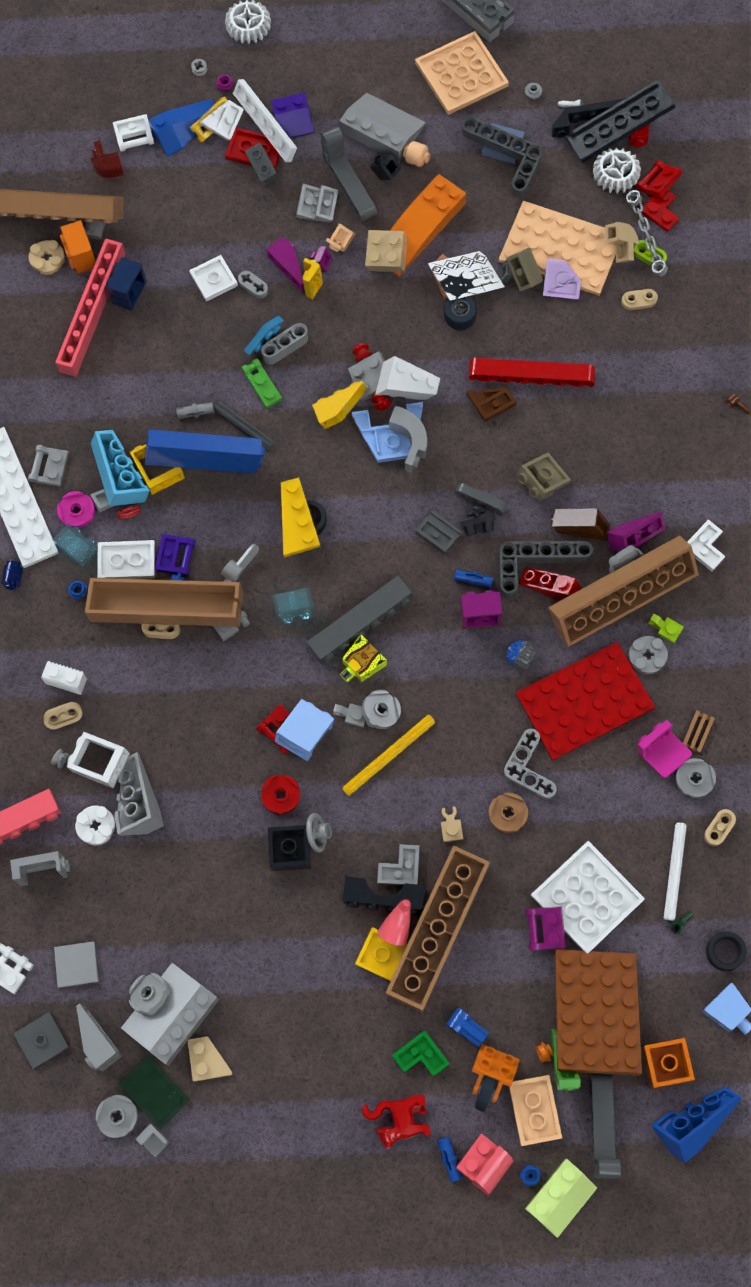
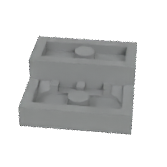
M303 184L296 218L332 222L338 190L323 185L317 188Z

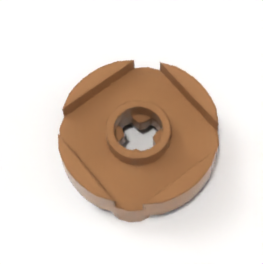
M504 793L494 798L488 811L490 823L501 832H517L525 825L528 818V808L524 800L514 793ZM508 808L514 813L509 818L505 817L503 810L507 811Z

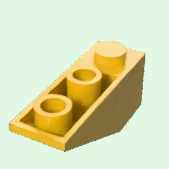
M362 381L354 382L350 387L337 390L333 395L321 398L317 403L313 404L312 406L318 421L323 428L326 429L342 422L367 391V386Z

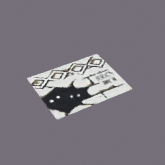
M480 251L428 263L450 301L504 287L487 257Z

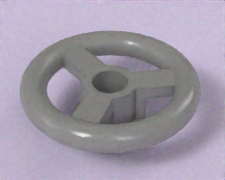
M312 813L309 815L306 823L308 842L315 852H322L325 849L327 839H330L332 836L331 826L329 823H324L319 814ZM315 839H318L320 842L319 846L315 843Z

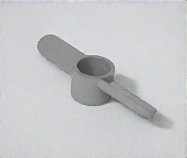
M252 544L237 563L231 560L221 572V575L225 577L223 582H235L246 566L258 553L259 547L256 544Z

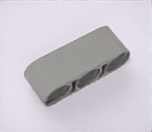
M302 323L294 324L265 343L261 348L264 362L269 365L275 364L303 346L308 341L306 325ZM269 352L274 353L273 355H266Z

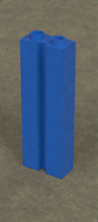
M149 429L145 448V465L256 474L258 467L262 465L265 447L262 446V439Z

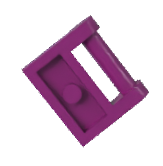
M562 906L525 909L530 932L529 950L566 947ZM536 915L542 916L544 942L538 943Z

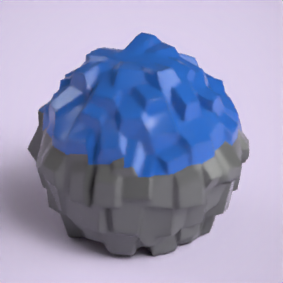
M518 640L508 646L506 658L514 669L528 670L530 662H532L536 654V649H534L533 644L529 641Z

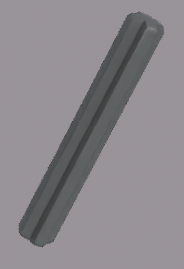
M217 402L214 406L215 412L249 437L262 439V446L267 450L274 446V441L223 403Z

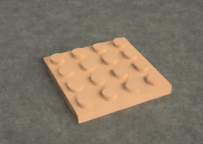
M476 31L415 59L416 66L448 115L509 86L508 80Z

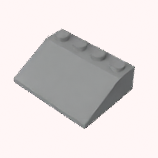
M368 93L352 104L339 121L342 134L381 154H393L399 163L403 158L405 146L415 141L426 122Z
M173 963L170 964L161 976L166 981L167 987L170 990V995L166 998L164 1004L154 1015L141 1014L134 1010L121 1027L122 1030L167 1066L170 1065L219 1001L214 994Z

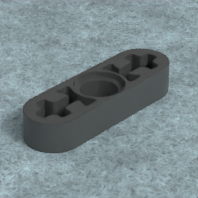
M459 483L454 491L456 496L473 504L478 503L482 505V508L500 516L504 514L507 508L503 501L463 483Z

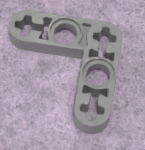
M527 729L505 765L504 775L508 780L544 799H551L556 794V785L545 777L526 768L540 740L538 731ZM526 735H535L534 739H536V741L532 740L529 744V747L532 748V750H530L527 746H524L528 740ZM519 750H524L527 753V758L520 760L517 758L516 753ZM516 767L517 773L521 774L522 771L525 773L522 775L521 781L517 780L519 775L513 774L511 776L509 775L510 771L507 769ZM527 776H533L536 783L529 786L525 783L524 779ZM539 780L543 781L541 786L547 787L549 785L553 792H549L546 795L543 788L539 787L538 790L535 788L538 786Z

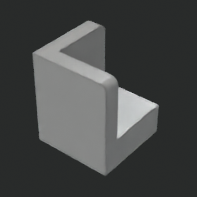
M150 1124L136 1138L140 1145H143L154 1157H157L170 1143L153 1124Z

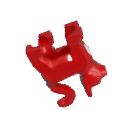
M424 1094L410 1096L403 1100H384L378 1103L373 1112L369 1111L367 1104H364L361 1108L364 1118L368 1120H376L381 1117L384 1109L391 1111L394 1127H384L376 1131L386 1149L392 1148L397 1140L409 1139L420 1133L424 1136L431 1135L429 1125L415 1124L412 1114L417 1112L420 1115L426 1114Z

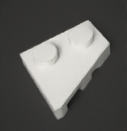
M228 100L204 118L200 125L229 141L244 109Z

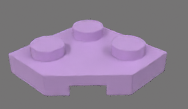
M547 258L543 296L579 299L581 280L566 260Z

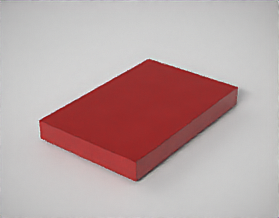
M235 128L225 154V159L252 165L245 151L261 143L276 170L280 154L264 134Z

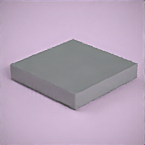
M94 941L54 947L58 988L99 982Z

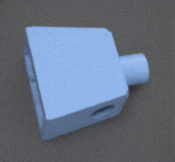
M730 983L702 1011L707 1017L728 1032H731L736 1026L745 1035L751 1030V1023L745 1018L751 1012V1008L733 983Z

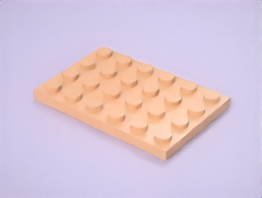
M523 201L498 262L504 263L507 257L530 247L542 277L545 278L547 258L566 260L581 280L580 290L600 296L616 256V245L605 243L604 227Z

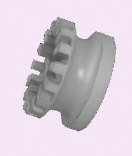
M196 59L192 62L191 67L194 75L202 76L206 74L207 65L203 59Z
M59 749L54 754L51 764H57V767L61 769L68 760L69 753H63V750Z

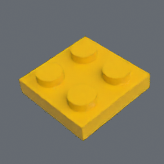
M372 927L355 965L391 982L408 944L404 946L390 944L381 939L378 935V930Z

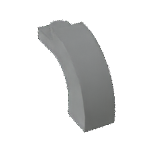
M395 406L389 421V430L399 432L410 440L411 448L405 461V471L412 473L414 467H418L420 458L425 459L427 433L424 425L415 414Z

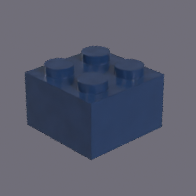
M122 257L120 262L115 265L114 274L106 283L112 304L132 311L147 282L142 264Z

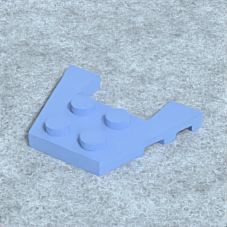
M423 402L406 404V409L415 414L421 421ZM368 410L352 412V418L377 463L407 459L411 442L405 435L389 430V425L371 427Z

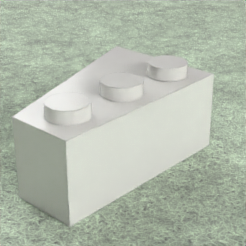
M393 356L383 362L375 395L427 400L437 394L440 378Z

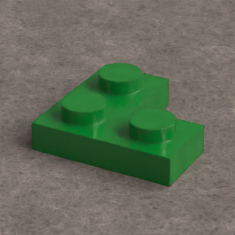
M425 1030L392 1055L404 1073L420 1060L433 1077L450 1064Z

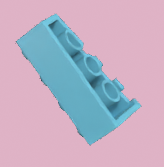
M95 431L91 447L109 506L145 502L150 490L142 482L139 472H136L130 457L126 456L124 447L114 431Z

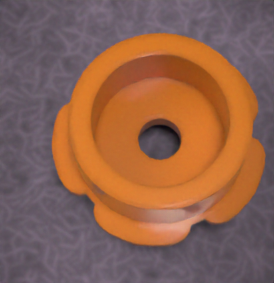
M541 1042V1045L536 1046L537 1054L541 1062H550L551 1056H553L552 1049L549 1044L545 1045L544 1042Z

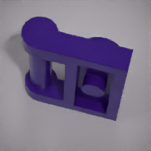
M162 534L155 571L176 575L180 573L182 576L189 577L190 570L188 568L196 540ZM180 545H185L181 567H176Z

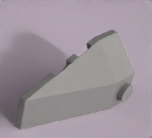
M136 752L128 756L118 780L120 791L116 798L118 810L115 811L114 818L117 833L120 836L149 834L164 826L161 811L139 753Z

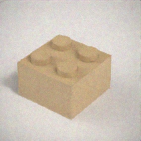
M368 231L365 266L369 271L405 272L408 236L405 232Z

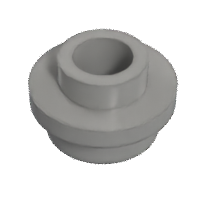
M530 83L525 87V95L530 99H537L542 94V88L537 83Z

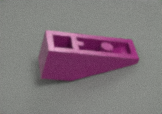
M282 236L266 249L267 257L301 292H304V283L295 253V246L290 240L287 241Z
M662 512L620 524L607 532L610 549L620 552L629 545L636 548L665 530Z

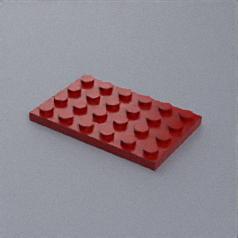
M618 642L516 692L518 700L533 727L540 734V739L552 761L655 709L653 702Z

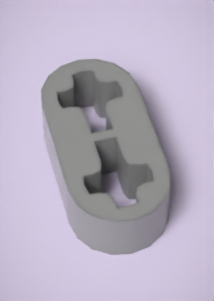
M243 271L239 274L238 282L243 289L259 299L267 296L268 286L264 281L249 271ZM249 277L251 283L248 281L243 282V278L247 279ZM256 287H258L259 289L263 287V292H257Z

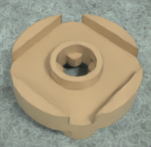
M55 240L41 241L30 247L29 262L31 267L41 274H53L65 262L64 251ZM46 254H48L49 256H51V257H49V260H47V261L45 260V258H42V257H44Z

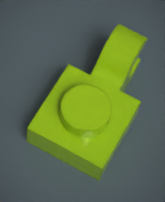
M653 614L648 624L659 629L657 635L673 644L684 626L668 617L664 622L656 614Z

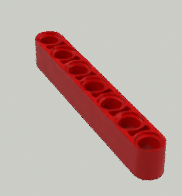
M473 358L469 361L468 378L471 381L473 379L484 382L495 380L501 383L513 381L519 384L531 382L537 385H546L548 383L555 386H565L566 384L572 387H583L584 385L591 388L595 385V366L578 363Z

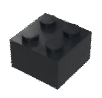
M306 825L268 827L269 865L271 871L311 869L310 844L307 838Z

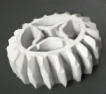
M246 0L242 3L240 1L238 5L234 3L233 8L229 7V12L226 13V30L231 38L234 37L236 42L240 40L243 44L247 40L248 44H250L251 40L256 43L257 38L262 40L263 35L267 36L268 31H270V13L265 5L262 6L260 2L255 3L254 0L252 2Z
M616 147L614 151L609 148L607 152L603 151L601 155H598L594 162V181H598V186L603 185V190L609 188V193L612 192V189L615 190L616 194H618L619 189L623 193L626 191V188L631 190L632 186H635L640 178L641 166H639V160H636V155H631V151L625 152L624 148L618 150ZM607 163H610V165L607 166V168L603 169V167H604ZM628 171L631 172L628 176L623 177Z

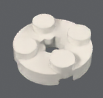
M90 806L77 815L75 828L81 840L90 845L97 846L106 843L115 831L116 823L112 813L105 807ZM95 820L97 821V823H101V825L98 826V830L96 831L94 830V828H90V825H92L93 821Z

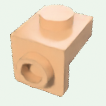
M339 223L332 237L326 239L330 243L328 247L336 252L339 250L344 252L356 233Z

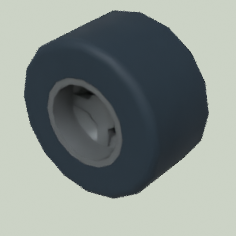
M467 296L446 301L444 319L448 326L456 330H466L475 323L477 308L472 298Z

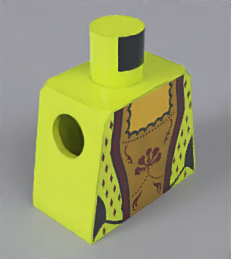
M361 635L343 657V664L347 668L340 673V676L347 683L354 676L362 682L387 665V660Z

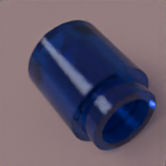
M7 561L1 581L4 588L16 590V588L20 587L23 573L20 562Z

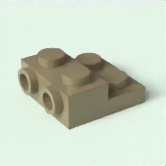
M549 452L522 465L517 472L518 481L521 484H525L529 489L530 496L536 498L539 502L552 496L556 490L568 485L571 481Z

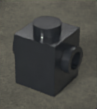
M379 154L374 158V162L370 166L380 180H391L402 168L393 154Z

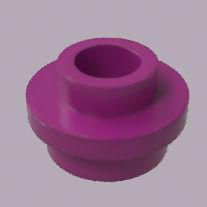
M227 74L220 75L216 81L217 88L223 92L231 90L234 85L233 79Z

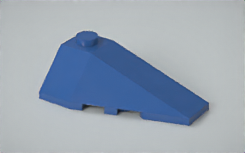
M211 99L165 111L148 120L152 134L167 157L183 149L197 135L195 132H192L190 126L197 122L214 105Z
M724 1087L704 1096L703 1103L692 1105L690 1102L685 1105L686 1110L675 1115V1112L672 1110L652 1124V1128L670 1153L686 1163L704 1147L739 1103L741 1097L729 1088Z

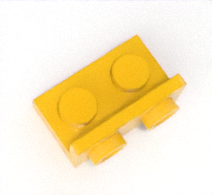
M305 258L303 260L305 273L302 280L306 297L313 300L323 284L320 265L316 261Z

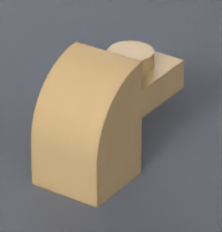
M622 222L605 225V243L616 245V263L634 261V245L639 244L634 228Z

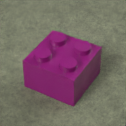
M488 590L480 594L467 592L461 595L462 628L501 625L502 607L500 592Z

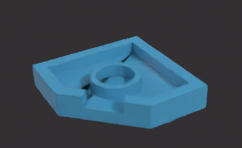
M278 315L264 324L244 351L248 355L254 352L258 353L264 345L263 343L281 330L282 327L280 325L284 320Z

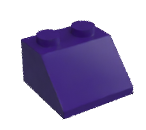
M305 92L271 100L274 119L289 138L314 133Z

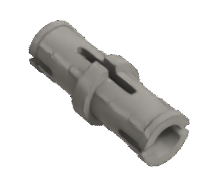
M213 402L198 405L194 403L192 406L176 408L178 420L188 417L199 418L200 415L215 413Z

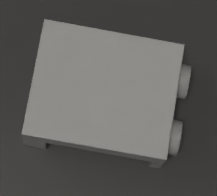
M58 851L10 860L12 879L20 886L29 885L27 873L56 868L63 878H68L67 872H70L69 860H66L65 856Z

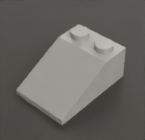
M79 1003L76 1008L83 1050L87 1056L85 1061L91 1069L94 1068V1070L98 1069L103 1072L122 1055L87 1007Z

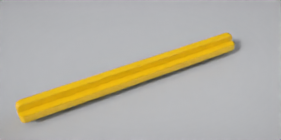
M430 715L424 717L343 786L344 793L350 796L435 723L433 717Z

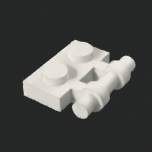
M0 943V953H2L0 957V985L15 994L26 979L20 972L23 968L30 972L34 965L24 955L20 956L15 953L12 947H6ZM8 959L17 963L14 969L6 964Z

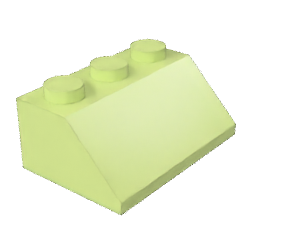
M564 1159L526 1206L525 1210L558 1238L597 1187L568 1159Z

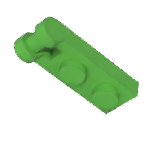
M258 359L253 360L248 366L245 364L241 367L266 409L282 401L281 395ZM254 370L258 371V373L252 375L251 373Z

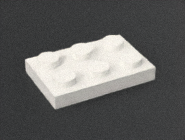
M155 541L98 542L97 578H155Z

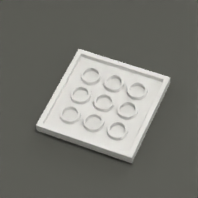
M589 841L530 895L542 908L562 906L565 933L586 953L595 948L645 900Z

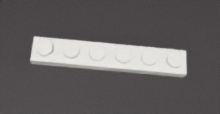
M239 79L233 95L283 160L291 162L297 147L246 81Z

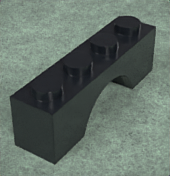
M345 876L342 900L343 903H347V907L358 908V905H365L366 909L378 910V907L386 908L387 912H392L400 901L409 900L411 903L410 915H418V912H423L425 885L405 883L397 894L382 897L369 889L365 878Z

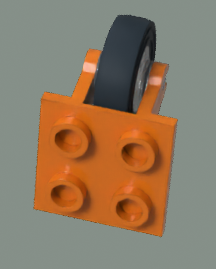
M481 1044L472 1072L479 1074L472 1094L478 1096L475 1109L485 1112L489 1101L496 1103L503 1084L511 1087L520 1059ZM483 1075H486L483 1084H481ZM498 1080L499 1083H498L497 1088H496V1090H495L494 1087H495L496 1081Z

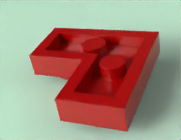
M669 190L661 198L653 196L643 206L641 213L663 230L669 232L679 221V217L667 209L677 196Z

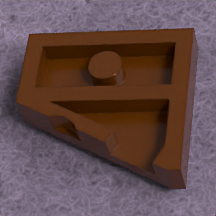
M498 388L496 390L484 389V391L478 392L468 390L466 394L484 422L516 405L515 399L507 388Z

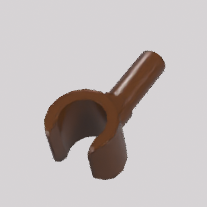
M732 394L725 400L730 407L737 405L747 414L751 411L740 402L736 394Z

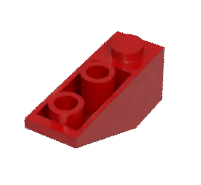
M528 567L525 568L519 581L520 585L558 601L583 589L573 577Z

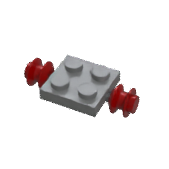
M359 343L352 350V354L357 355L355 361L359 363L348 368L353 383L362 381L367 386V391L360 400L364 401L373 396L371 401L377 403L374 408L380 411L387 410L392 403L390 399H387L389 395H375L382 365L385 361L383 355L379 351L372 355L371 351H367L369 349L368 344Z

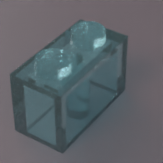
M67 524L52 540L61 551L83 568L98 553L95 547L97 544L88 537L86 539L82 536L83 532L78 527H72Z
M309 587L272 596L278 622L289 623L294 618L301 617V619H307L312 614H315Z

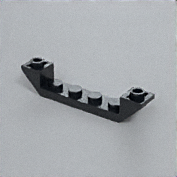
M624 99L565 108L552 125L551 136L565 137L570 131V122L578 123L581 120H591Z

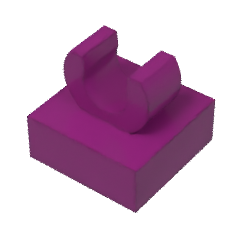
M320 246L318 252H311L309 259H314L320 265L321 271L327 272L332 256L326 247Z

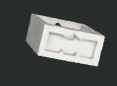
M83 732L76 742L74 753L68 758L67 768L73 773L114 788L130 753L122 746ZM90 742L114 751L103 776L78 766Z

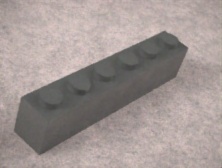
M396 576L307 641L308 649L320 664L331 662L335 658L336 653L340 650L341 652L346 651L351 646L350 643L355 639L357 640L359 636L362 635L364 637L366 635L365 632L370 628L372 630L376 629L381 624V620L386 617L387 619L391 618L399 607H406L411 602V590L399 576Z

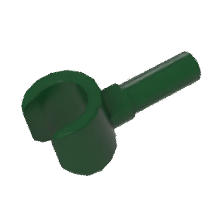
M689 912L678 922L671 923L669 929L672 925L676 924L679 926V931L675 934L680 933L684 923L693 916L692 912Z

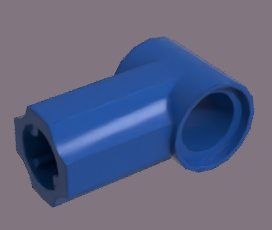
M460 1008L455 1010L446 1023L449 1028H453L458 1035H463L478 1048L489 1034Z

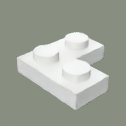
M707 520L690 538L688 543L692 546L694 557L713 572L725 558L720 551L712 546L723 531L710 520Z

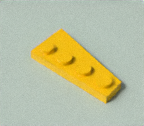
M299 477L281 482L284 557L319 548L320 543Z

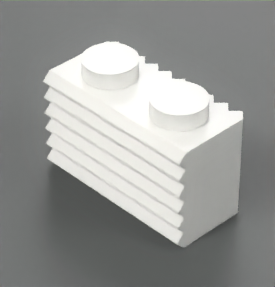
M50 661L47 662L41 677L47 685L80 695L87 680L83 671H76V669L68 668V666L65 667L64 665L61 666V664L58 665L57 663L54 664V662L51 663Z

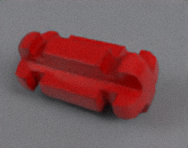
M137 504L134 507L131 505L122 508V511L117 510L120 520H123L122 518L134 517L137 513L140 515V509Z

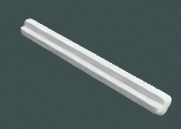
M676 823L664 911V919L668 921H674L676 916L686 834V824Z

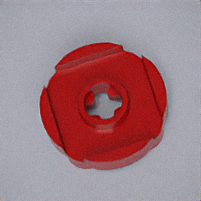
M287 775L270 777L263 784L261 791L262 802L266 809L279 815L293 811L299 804L301 796L297 782ZM278 790L280 792H282L283 790L285 791L284 799L276 798L278 796L276 793Z

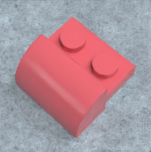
M481 1133L456 1169L471 1180L473 1185L489 1196L514 1161L502 1147L495 1145Z

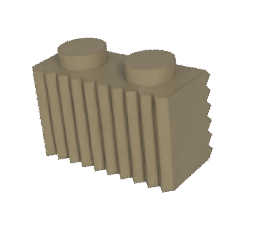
M530 247L507 257L506 260L510 264L509 267L512 274H514L515 281H517L516 284H518L519 291L526 290L544 281Z

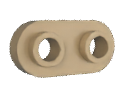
M652 289L629 291L622 296L621 303L627 310L650 308L657 303L658 295Z
M142 624V631L148 638L174 639L180 634V626ZM155 627V630L149 631V628ZM170 628L174 629V631L168 632Z
M69 702L49 709L44 714V724L49 729H58L75 723L82 717L81 706L76 702Z
M723 809L717 813L704 833V839L707 844L718 846L724 841L736 822L735 814L732 811ZM722 817H726L728 819L727 824H724L721 821ZM711 833L717 834L716 840L711 838Z

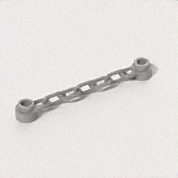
M632 190L627 194L626 199L634 212L640 217L638 221L640 230L645 232L647 249L653 253L652 271L656 276H664L667 273L668 267L661 256L656 254V241L653 236L649 235V222L641 213L643 211L642 196L637 190ZM641 222H646L647 227H642ZM652 239L654 246H649L648 241L651 242Z

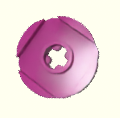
M69 492L62 497L63 499L60 504L58 503L57 514L61 522L68 528L78 529L85 527L94 519L95 505L92 499L83 494V492ZM75 506L81 509L77 514L71 512Z

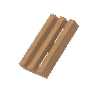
M696 710L683 744L689 750L700 754L715 718L708 717L707 714H701L700 711ZM700 717L701 721L696 730L691 745L687 744V742L692 733L697 718ZM705 720H707L709 722L702 736L698 748H696L694 746L701 732Z

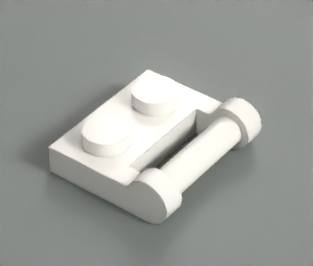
M147 114L113 122L120 152L144 144H154ZM143 134H146V135H147V137H143V138H139V139H135V140L123 142V139H127V138H131V137H135V136H139V135H143Z

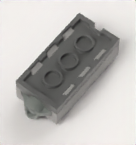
M442 0L489 43L499 35L501 29L505 30L514 23L515 9L505 0Z

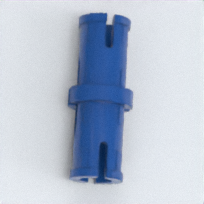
M456 569L454 581L468 583L473 587L477 585L491 589L494 577L477 574L475 571L472 573Z
M450 1137L438 1140L437 1143L443 1157L442 1164L446 1166L450 1182L462 1179L461 1172L456 1169L458 1166V1155L454 1153Z

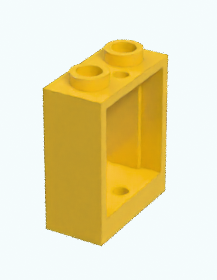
M146 444L137 446L130 452L132 460L152 495L185 479L182 469L174 467V469L149 480L139 461L145 458Z

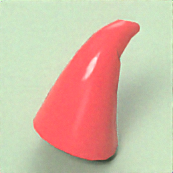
M409 900L400 901L380 926L378 935L384 941L397 946H404L408 943L411 909Z

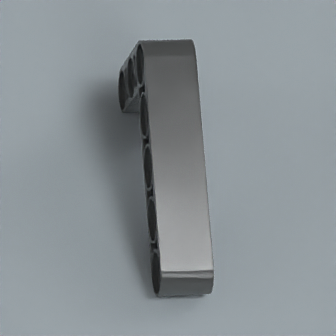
M474 117L465 118L462 122V134L465 138L521 161L512 180L511 191L518 197L525 195L540 165L542 148L535 143ZM473 126L474 129L468 130L466 127ZM487 132L490 136L484 137L482 133ZM504 139L506 143L500 144L498 140ZM520 146L522 150L517 151L514 147ZM536 153L538 157H531L530 154ZM527 168L530 169L531 172L524 173L522 170ZM522 184L524 187L522 189H518L515 187V185Z
M336 126L321 133L324 162L328 163L330 172L337 178L336 182L344 190V195L348 202H351L353 205L352 209L360 217V222L362 223L377 216V209L345 157L344 138L340 128Z
M586 541L504 542L500 546L499 552L501 596L505 599H512L517 593V563H586L591 559L592 545ZM509 550L513 554L508 556L505 555L503 552ZM528 550L532 554L524 555L522 551ZM547 550L550 552V554L544 555L541 553V551ZM566 550L569 552V554L563 555L560 553V551ZM585 550L588 552V554L582 555L579 551ZM510 568L513 570V572L506 573L504 572V569ZM511 586L513 590L506 591L504 587Z
M590 1074V1080H592L590 1093L593 1105L591 1120L593 1123L594 1180L621 1179L620 1159H616L612 1074Z

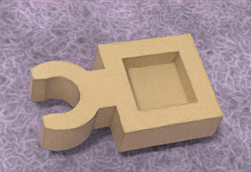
M455 806L452 807L453 813L451 815H447L445 808H442V816L446 819L445 822H441L443 842L463 840L461 820L454 819L457 813Z

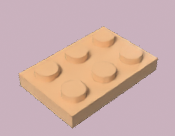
M546 1075L514 1081L509 1090L521 1146L562 1139L550 1076Z

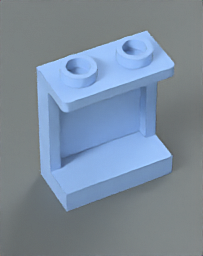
M301 699L276 732L275 742L308 762L312 756L313 749L325 733L331 730L334 718L329 713L316 708L312 703Z

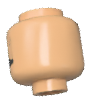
M416 141L407 144L403 151L405 161L411 165L422 167L430 159L428 146Z

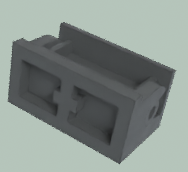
M261 143L245 151L264 187L280 179Z

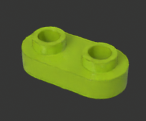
M639 240V244L634 245V256L652 267L653 253L647 249L645 240ZM656 247V254H659L662 260L666 263V253L662 249ZM643 249L645 252L641 253L639 250Z

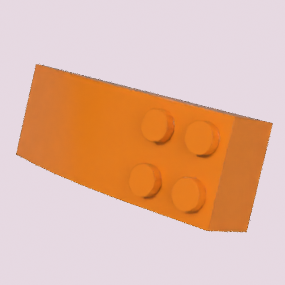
M440 174L419 194L390 230L404 231L408 236L405 270L466 204V192ZM393 272V273L396 274V275L399 277L403 272Z

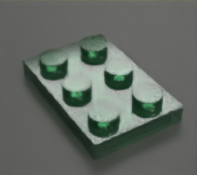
M147 1055L118 1083L160 1130L191 1100L150 1055Z

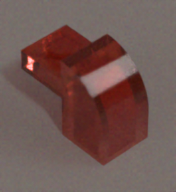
M100 140L93 142L95 149L92 150L94 157L90 159L94 171L104 178L124 175L118 152L104 155Z

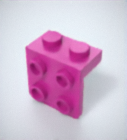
M668 720L655 725L652 729L653 732L648 736H642L638 741L637 753L662 778L669 777L692 756V752L672 733V724Z

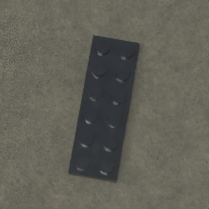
M659 79L569 132L566 134V137L583 164L676 107Z

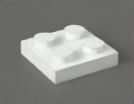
M221 255L189 270L206 302L238 286L236 279Z

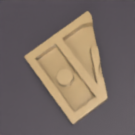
M208 1036L188 1040L193 1082L233 1075L231 1069Z

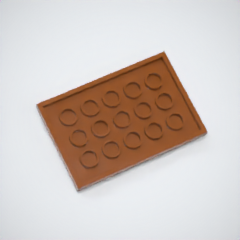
M555 949L557 1071L641 1075L636 954L595 951L586 953L585 951Z

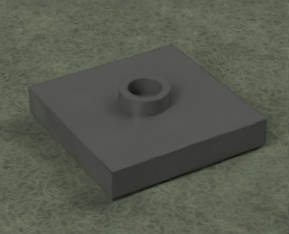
M50 1012L14 1033L32 1069L38 1068L70 1048Z

